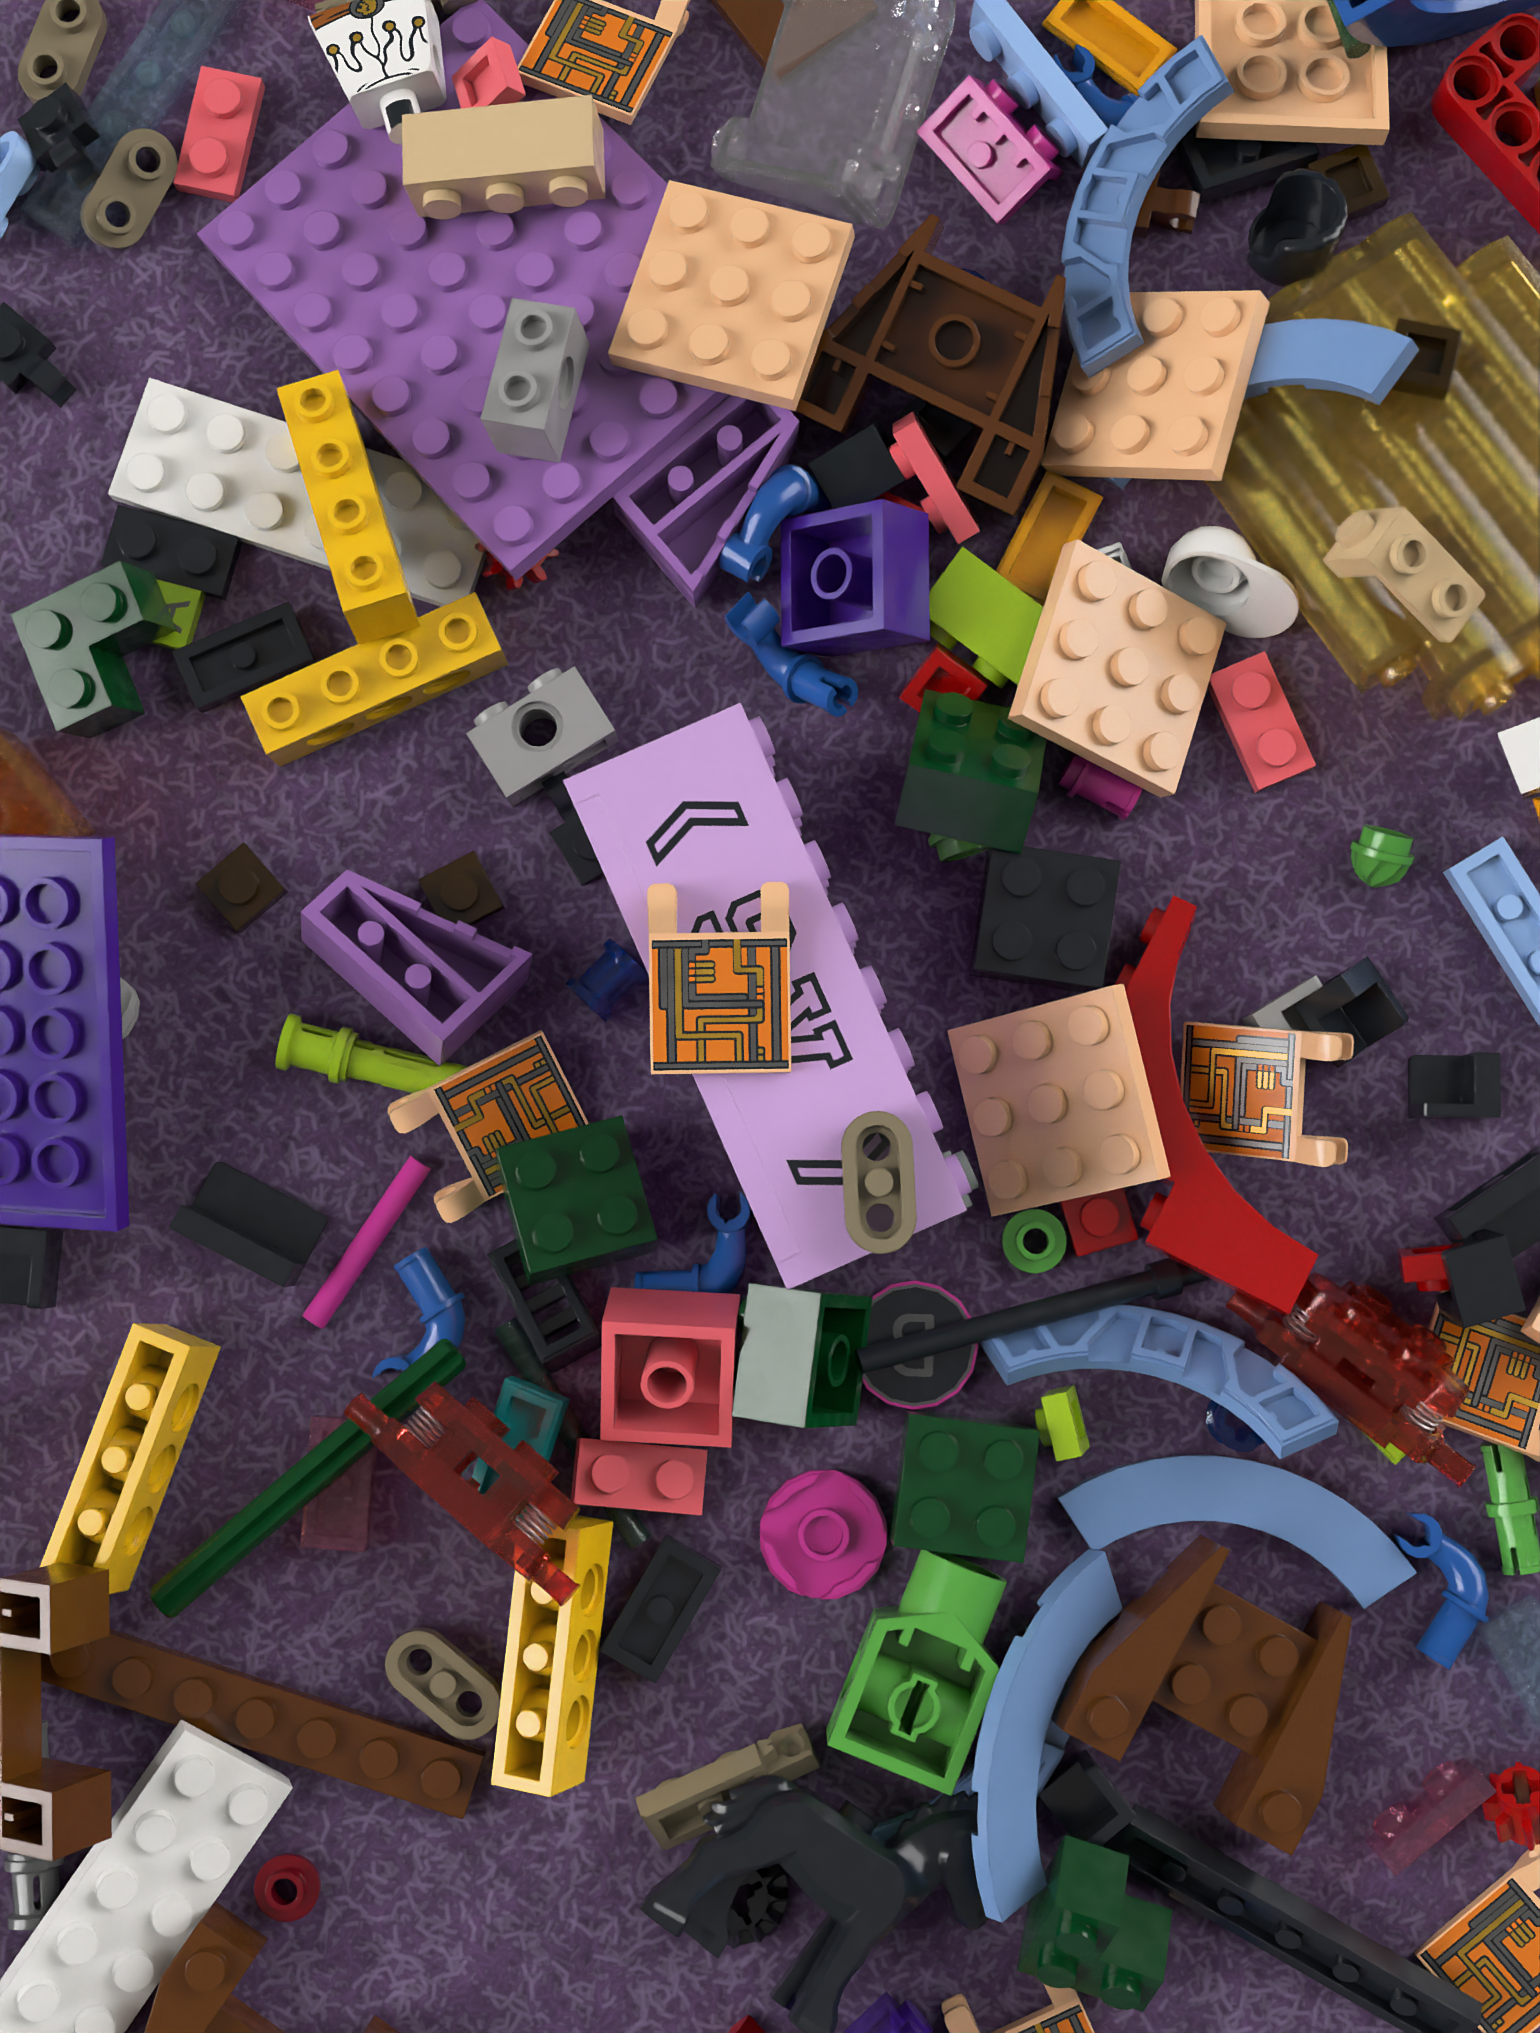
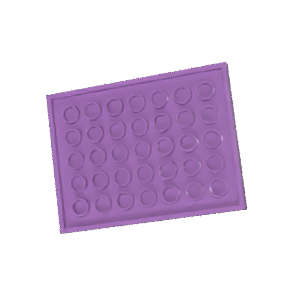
M478 0V2L461 7L439 26L447 98L441 106L424 112L461 109L452 76L491 36L511 46L517 66L529 45L484 0ZM523 84L526 95L519 102L556 99L558 97ZM349 103L201 229L197 235L217 260L323 374L339 370L352 405L515 580H518L729 396V394L614 366L608 355L668 184L599 116L604 135L606 199L587 200L585 203L574 207H563L556 204L527 206L513 213H498L492 210L467 212L446 220L434 219L429 216L419 217L403 186L402 145L395 144L389 139L385 125L371 130L363 128ZM512 298L574 307L590 343L560 463L498 453L480 420Z

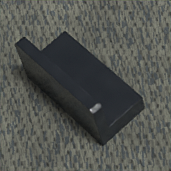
M1540 1146L1522 1156L1434 1217L1451 1244L1473 1242L1471 1234L1485 1228L1506 1235L1513 1259L1540 1240Z
M216 1162L193 1205H181L169 1228L282 1287L295 1286L328 1223V1218L315 1209L224 1162Z

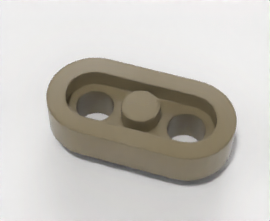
M45 0L18 66L19 83L34 104L38 100L50 95L65 82L81 96L107 31L106 15L98 0ZM68 11H80L79 16L74 21H62L63 16ZM57 66V71L52 77L40 78V73L45 67Z
M140 128L128 132L115 143L100 170L101 176L94 181L82 203L80 211L82 227L95 244L111 250L123 249L137 242L144 234L177 172V156L172 144L165 136L151 129ZM138 150H148L154 155L156 159L154 172H144L137 166L136 154ZM109 204H118L125 210L127 219L123 227H115L107 221L105 211Z
M883 1111L867 1112L855 1118L846 1128L842 1137L841 1159L844 1219L846 1230L855 1244L866 1251L885 1254L903 1247L913 1235L916 1227L913 1141L907 1126L895 1115ZM871 1134L883 1135L889 1142V1153L881 1161L870 1160L863 1152V1142ZM876 1204L886 1205L893 1213L892 1225L883 1232L872 1230L866 1221L868 1210Z
M417 1627L402 1633L390 1646L385 1659V1670L390 1683L448 1734L459 1739L471 1740L485 1735L493 1728L499 1717L501 1689L498 1683L442 1634L431 1628ZM423 1649L431 1655L432 1667L429 1670L421 1672L411 1666L409 1658L413 1650ZM465 1691L477 1693L482 1700L481 1710L476 1713L465 1712L459 1705L460 1694Z

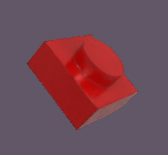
M938 642L901 690L899 698L920 713L925 689L940 693H959L971 700H977L987 688L989 679Z
M1124 1188L1059 1202L1075 1257L1139 1239Z
M1463 1243L1397 1249L1400 1275L1404 1283L1416 1282L1418 1291L1449 1290L1441 1254L1444 1250L1463 1245Z

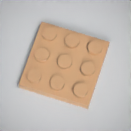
M1195 0V39L1203 35L1234 90V93L1213 107L1196 123V138L1384 145L1390 130L1387 46H1374L1363 43L1351 36L1333 0Z
M669 180L608 351L612 365L796 411L855 238L853 224Z
M1260 290L1130 292V301L1135 321L1144 344L1090 378L1082 370L1075 351L1073 352L1041 465L1047 471L1060 476L1221 481L1270 302Z
M1078 539L1066 543L1062 547L1008 719L1158 797L1174 795L1227 623Z
M1124 984L1111 985L947 1030L991 1216L1171 1177Z

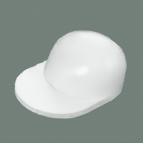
M1219 526L1199 527L1187 532L1171 547L1162 575L1163 587L1227 623L1225 631L1246 638H1266L1285 631L1295 621L1300 603L1294 585L1280 572L1257 562L1246 540L1233 530Z

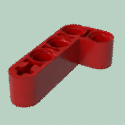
M1516 13L1501 19L1453 60L1433 92L1431 109L1432 114L1442 128L1540 235V183L1538 181V177H1540V111L1520 90L1540 62V21L1532 15ZM1501 48L1513 49L1522 60L1516 61L1504 55ZM1462 86L1468 88L1473 92L1476 100L1462 98L1457 94L1454 87ZM1502 131L1510 134L1517 142V146L1505 145L1499 140L1496 132Z

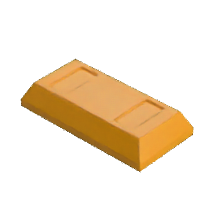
M1060 0L1042 22L1044 28L1075 50L1077 44L1088 49L1093 55L1096 67L1136 96L1139 95L1137 91L1174 56L1178 50L1113 0Z
M1046 471L996 572L1044 607L1063 545L1077 539L1082 541L1103 497L1056 473Z

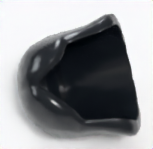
M1297 168L1294 171L1289 170L1280 175L1274 186L1268 206L1255 217L1249 229L1248 245L1250 252L1247 254V262L1260 278L1278 286L1301 288L1320 279L1334 260L1339 241L1348 221L1349 207L1346 203V196L1340 191L1339 184L1334 179L1327 178L1319 171Z

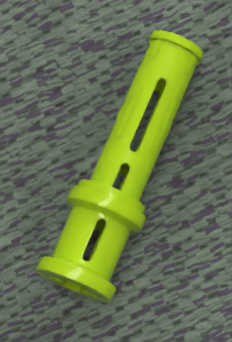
M293 1013L288 1015L283 1026L275 1063L276 1069L284 1071L288 1070L290 1066L327 1074L329 1082L339 1084L341 1081L347 1082L349 1078L409 1093L426 1089L469 1067L446 1061L439 1066L429 1056L359 1039V1033L354 1032L353 1028L344 1026L338 1032L302 1023L301 1015Z

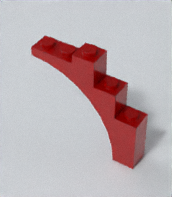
M1173 895L1166 911L1158 907L1153 909L1141 932L1139 941L1148 946L1137 968L1126 963L1115 985L1124 984L1171 1175V1177L1158 1180L1172 1187L1168 1197L1156 1191L1139 1226L1150 1231L1145 1241V1246L1287 1316L1290 1314L1319 1255L1275 1228L1235 1191L1204 1148L1183 1102L1172 1055L1170 1006L1177 965L1195 921L1197 906Z

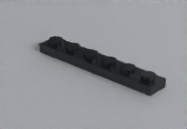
M1137 1803L1132 1807L1137 1817L1104 1844V1848L1130 1856L1128 1873L1405 2033H1471L1480 2024L1482 2003Z

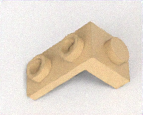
M1405 507L1355 512L1340 525L1335 534L1336 543L1322 560L1339 578L1376 576L1439 642H1452L1485 597L1484 590Z

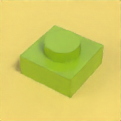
M1075 1384L1051 1389L1041 1397L1043 1407L1035 1410L1040 1440L1044 1447L1053 1446L1056 1462L1080 1457L1089 1449L1090 1444Z

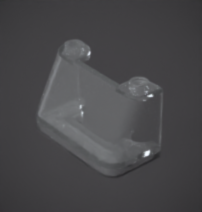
M781 0L785 7L750 119L735 115L730 117L724 126L718 128L712 141V161L710 166L725 180L858 226L882 230L892 220L919 137L916 131L923 124L952 32L956 2L955 0Z

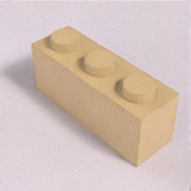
M592 95L402 115L403 186L419 217L429 216L434 219L446 220L467 212L492 210L498 213H513L527 206L556 204L563 207H574L585 203L587 200L606 199L603 127Z

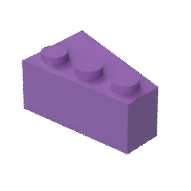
M731 395L611 498L615 516L695 609L721 569L719 567V558L722 549L734 533L741 531L748 510L760 487L769 480L774 470L786 465L799 443V420L788 409Z
M349 870L343 872L301 911L302 941L439 1066L488 1021L529 978L532 953L516 946L513 949L507 948L477 934V928L459 920L457 924L422 909L420 902Z

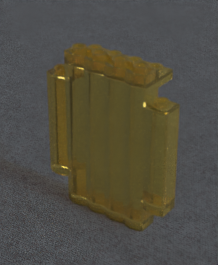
M1409 212L1386 223L1359 245L1332 257L1327 266L1318 271L1314 276L1297 281L1268 299L1270 305L1264 324L1297 319L1326 318L1357 321L1394 331L1398 318L1463 330L1446 400L1390 390L1381 404L1378 405L1361 397L1338 391L1306 389L1303 384L1270 387L1268 393L1243 400L1221 481L1205 482L1265 564L1283 574L1294 585L1299 596V610L1361 694L1378 683H1381L1384 689L1394 686L1407 677L1418 664L1430 680L1420 700L1434 721L1450 710L1461 721L1478 709H1480L1484 716L1496 711L1516 695L1517 691L1514 686L1532 674L1540 681V275L1508 235L1486 245L1455 268L1413 213ZM1405 507L1484 590L1485 597L1452 642H1439L1376 576L1339 578L1322 561L1337 541L1335 539L1336 531L1349 516L1360 510Z

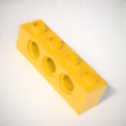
M339 370L276 388L340 604L358 645L420 627L357 418Z
M476 592L418 617L420 627L362 645L357 644L240 696L266 755L281 767L509 665Z
M132 1324L40 1567L62 1562L109 1569V1594L129 1590L221 1346L167 1324Z
M553 1514L561 1522V1525L548 1518L557 1527V1530L552 1529L543 1522L553 1532L550 1535L539 1527L549 1539L543 1538L534 1531L544 1541V1544H541L530 1536L540 1546L534 1557H531L519 1546L517 1547L491 1785L546 1797H552L585 1782L613 1521L574 1514L567 1515L565 1520H561Z

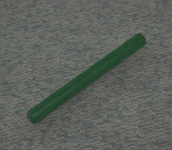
M446 1338L438 1341L154 1584L150 1591V1599L156 1608L168 1618L176 1617L419 1409L425 1401L429 1400V1396H431L433 1391H440L462 1372L467 1363L461 1351Z

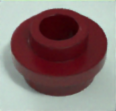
M282 1853L269 1859L259 1870L254 1883V1895L260 1909L268 1917L281 1922L295 1921L307 1915L316 1904L321 1891L320 1876L316 1867L310 1860L295 1853ZM285 1878L293 1881L297 1887V1896L293 1899L280 1897L275 1888L277 1880Z

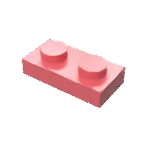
M201 66L177 165V172L173 182L177 191L232 203L240 197L265 91L262 78Z
M913 411L893 423V436L897 442L890 445L888 449L906 480L917 475L929 496L920 502L925 513H928L929 520L936 531L940 534L949 529L957 544L980 532L975 514L961 490L956 488L955 480L915 412Z
M1265 651L1211 674L1207 688L1254 793L1309 771L1316 766Z
M578 1438L576 1441L570 1504L700 1516L703 1509L708 1450Z

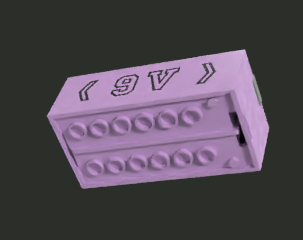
M738 703L564 779L563 782L648 975L649 931L647 890L650 885L669 883L675 886L677 890V933L761 932L762 884L766 882H783L789 888L791 1072L692 1074L787 1290L872 1253L860 1248L850 1238L844 1219L841 1142L846 1128L858 1116L871 1111L888 1112L902 1120L910 1131L913 1141L917 1214L916 1227L913 1234L967 1211L966 1208L973 1205L968 1193L978 1188L979 1185L963 1150L951 1154L950 1150L941 1153L933 1135L935 1132L943 1129L939 1114L929 1093L925 1091L916 1095L911 1086L907 1073L911 1070V1067L915 1066V1062L899 1028L890 1032L886 1030L880 1016L881 1009L884 1008L883 1004L887 1003L885 994L872 966L869 965L859 969L853 954H855L854 948L857 947L855 941H858L859 938L845 905L842 902L832 907L828 900L826 888L829 887L828 879L831 878L819 846L815 840L806 844L802 842L800 837L802 834L799 827L802 826L800 817L803 816V812L789 780L785 778L776 782L774 779L773 766H775L772 755L775 754V749L760 716L748 720L741 703ZM871 1134L865 1138L863 1152L867 1158L873 1161H881L887 1157L890 1146L888 1140L883 1135ZM873 1205L866 1215L867 1224L876 1232L886 1231L893 1223V1213L886 1205Z

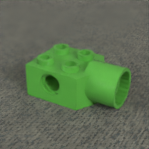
M921 1550L900 1604L873 1609L826 1728L827 1745L952 1796L1000 1669L994 1656L983 1643L1006 1587L1007 1580L986 1568L950 1553Z

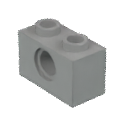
M512 298L480 418L498 453L560 463L590 346L574 307Z
M575 666L564 673L559 668H555L542 674L527 687L530 694L511 706H508L503 701L487 708L474 719L477 727L466 733L512 807L544 788L542 785L543 781L563 771L567 774L619 741L615 729ZM536 719H549L557 725L555 737L544 746H531L524 741L523 736L526 727Z

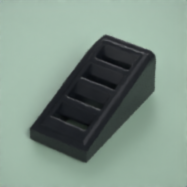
M514 1239L487 1254L542 1365L549 1373L557 1372L602 1347V1334L571 1275L557 1278L558 1284L526 1300L522 1291L531 1287L528 1285L526 1274L523 1273L515 1278L510 1270V1267L522 1261L517 1240ZM567 1297L571 1307L538 1323L534 1316L535 1314ZM579 1321L582 1328L549 1344L547 1338Z

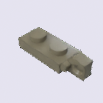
M802 1723L771 1732L768 1739L758 1740L756 1744L754 1743L741 1750L727 1752L717 1758L715 1762L680 1778L668 1779L659 1784L656 1789L642 1794L635 1799L640 1816L661 1849L668 1850L714 1829L703 1821V1816L711 1811L710 1805L712 1802H724L731 1799L729 1795L731 1789L738 1788L761 1775L776 1774L792 1781L820 1768L814 1746Z

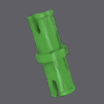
M1492 1442L1480 1444V1449L1483 1452L1491 1502H1486L1485 1506L1487 1516L1495 1519L1503 1565L1501 1567L1502 1574L1515 1575L1517 1574L1516 1570L1520 1571V1575L1540 1572V1545L1534 1513L1539 1511L1540 1507L1538 1497L1530 1494L1524 1454Z

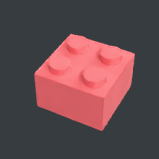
M611 1287L602 1319L600 1440L732 1447L736 1417L732 1416L734 1372L739 1357L738 1314L741 1294Z

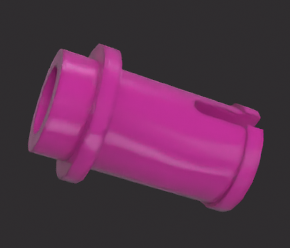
M1075 753L1071 755L1057 783L1067 789V797L1073 798L1077 794L1117 815L1123 821L1126 820L1128 814L1133 810L1143 789Z

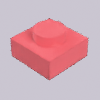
M492 36L452 76L461 108L518 103L526 95L511 46Z

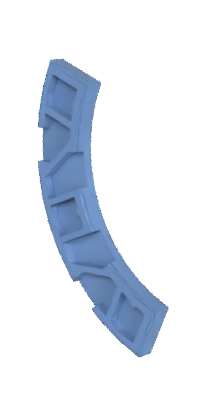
M1200 35L1172 56L1137 91L1140 97L1128 109L1118 125H1110L1109 130L1101 139L1086 167L1074 197L1062 249V263L1065 266L1064 277L1067 282L1063 312L1071 344L1082 370L1089 378L1144 344L1135 321L1128 283L1129 253L1139 210L1160 167L1178 142L1213 107L1234 93L1231 84L1203 35Z
M1319 318L1264 324L1244 399L1268 393L1270 387L1303 384L1306 389L1338 391L1358 396L1380 405L1418 353L1419 348L1409 337L1383 327L1357 321ZM1101 477L1122 490L1131 480V478Z
M1120 1304L980 1342V1345L1007 1386L1030 1377L1075 1369L1131 1371L1183 1385L1205 1395L1243 1420L1267 1443L1279 1459L1337 1434L1339 1420L1308 1386L1283 1365L1278 1364L1275 1367L1266 1359L1245 1348V1341L1232 1334L1175 1313Z
M1175 1454L1167 1457L1151 1458L1113 1467L1086 1478L1056 1495L1090 1549L1100 1550L1122 1537L1162 1524L1184 1521H1217L1239 1524L1267 1532L1288 1541L1308 1553L1339 1580L1356 1603L1363 1609L1417 1573L1399 1548L1369 1518L1347 1501L1311 1480L1280 1467L1247 1458L1218 1454Z
M1088 1549L1072 1562L1045 1590L1037 1601L1040 1609L1034 1616L1023 1637L1015 1636L996 1676L985 1709L972 1777V1791L978 1792V1832L971 1834L972 1853L977 1885L985 1915L999 1922L1005 1921L1047 1886L1041 1863L1036 1820L1037 1781L1046 1732L1059 1695L1077 1660L1100 1630L1123 1610L1104 1551Z

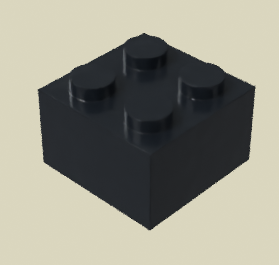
M1023 846L1021 854L990 847L987 851L969 976L1081 993L1103 988L1121 861Z

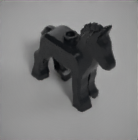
M776 1774L761 1775L738 1788L731 1789L729 1791L731 1799L724 1802L711 1803V1811L703 1816V1821L712 1826L717 1834L702 1837L695 1845L688 1859L670 1875L650 1888L651 1891L639 1905L640 1909L649 1918L672 1935L679 1938L684 1931L718 1959L729 1942L727 1918L738 1888L756 1870L779 1864L802 1891L827 1913V1916L770 1992L771 1999L790 2011L787 2015L789 2020L804 2033H834L838 2022V2005L843 1990L852 1976L863 1966L872 1947L888 1936L909 1912L922 1904L940 1882L948 1892L953 1917L957 1922L968 1930H974L985 1925L989 1920L985 1915L979 1893L972 1853L971 1834L978 1832V1792L968 1796L965 1790L955 1795L952 1794V1796L943 1793L932 1805L928 1802L922 1803L911 1818H905L893 1836L883 1841L872 1834L878 1823L850 1801L845 1800L841 1808L838 1809L811 1789L795 1785L783 1776Z

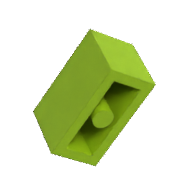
M962 546L929 591L930 636L951 651L958 642H961L979 656L972 667L1001 689L1009 679L1019 685L1043 606Z

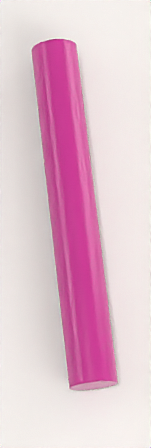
M409 1156L302 1316L321 1329L326 1327L431 1171L430 1167L415 1157Z

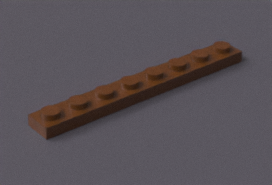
M110 1629L109 1637L51 1655L41 1653V1681L174 1725L183 1720L219 1740L460 1819H464L486 1753L485 1751Z

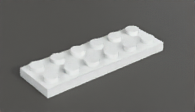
M149 378L108 495L115 501L178 521L238 536L244 543L330 570L287 422ZM366 448L411 597L442 607L474 593L486 558V553L475 549V544L479 543V540L404 460Z
M180 1720L112 1818V1838L93 1845L0 1979V2033H124L158 1985L161 1976L194 1928L213 1905L293 1787L289 1778L193 1725Z

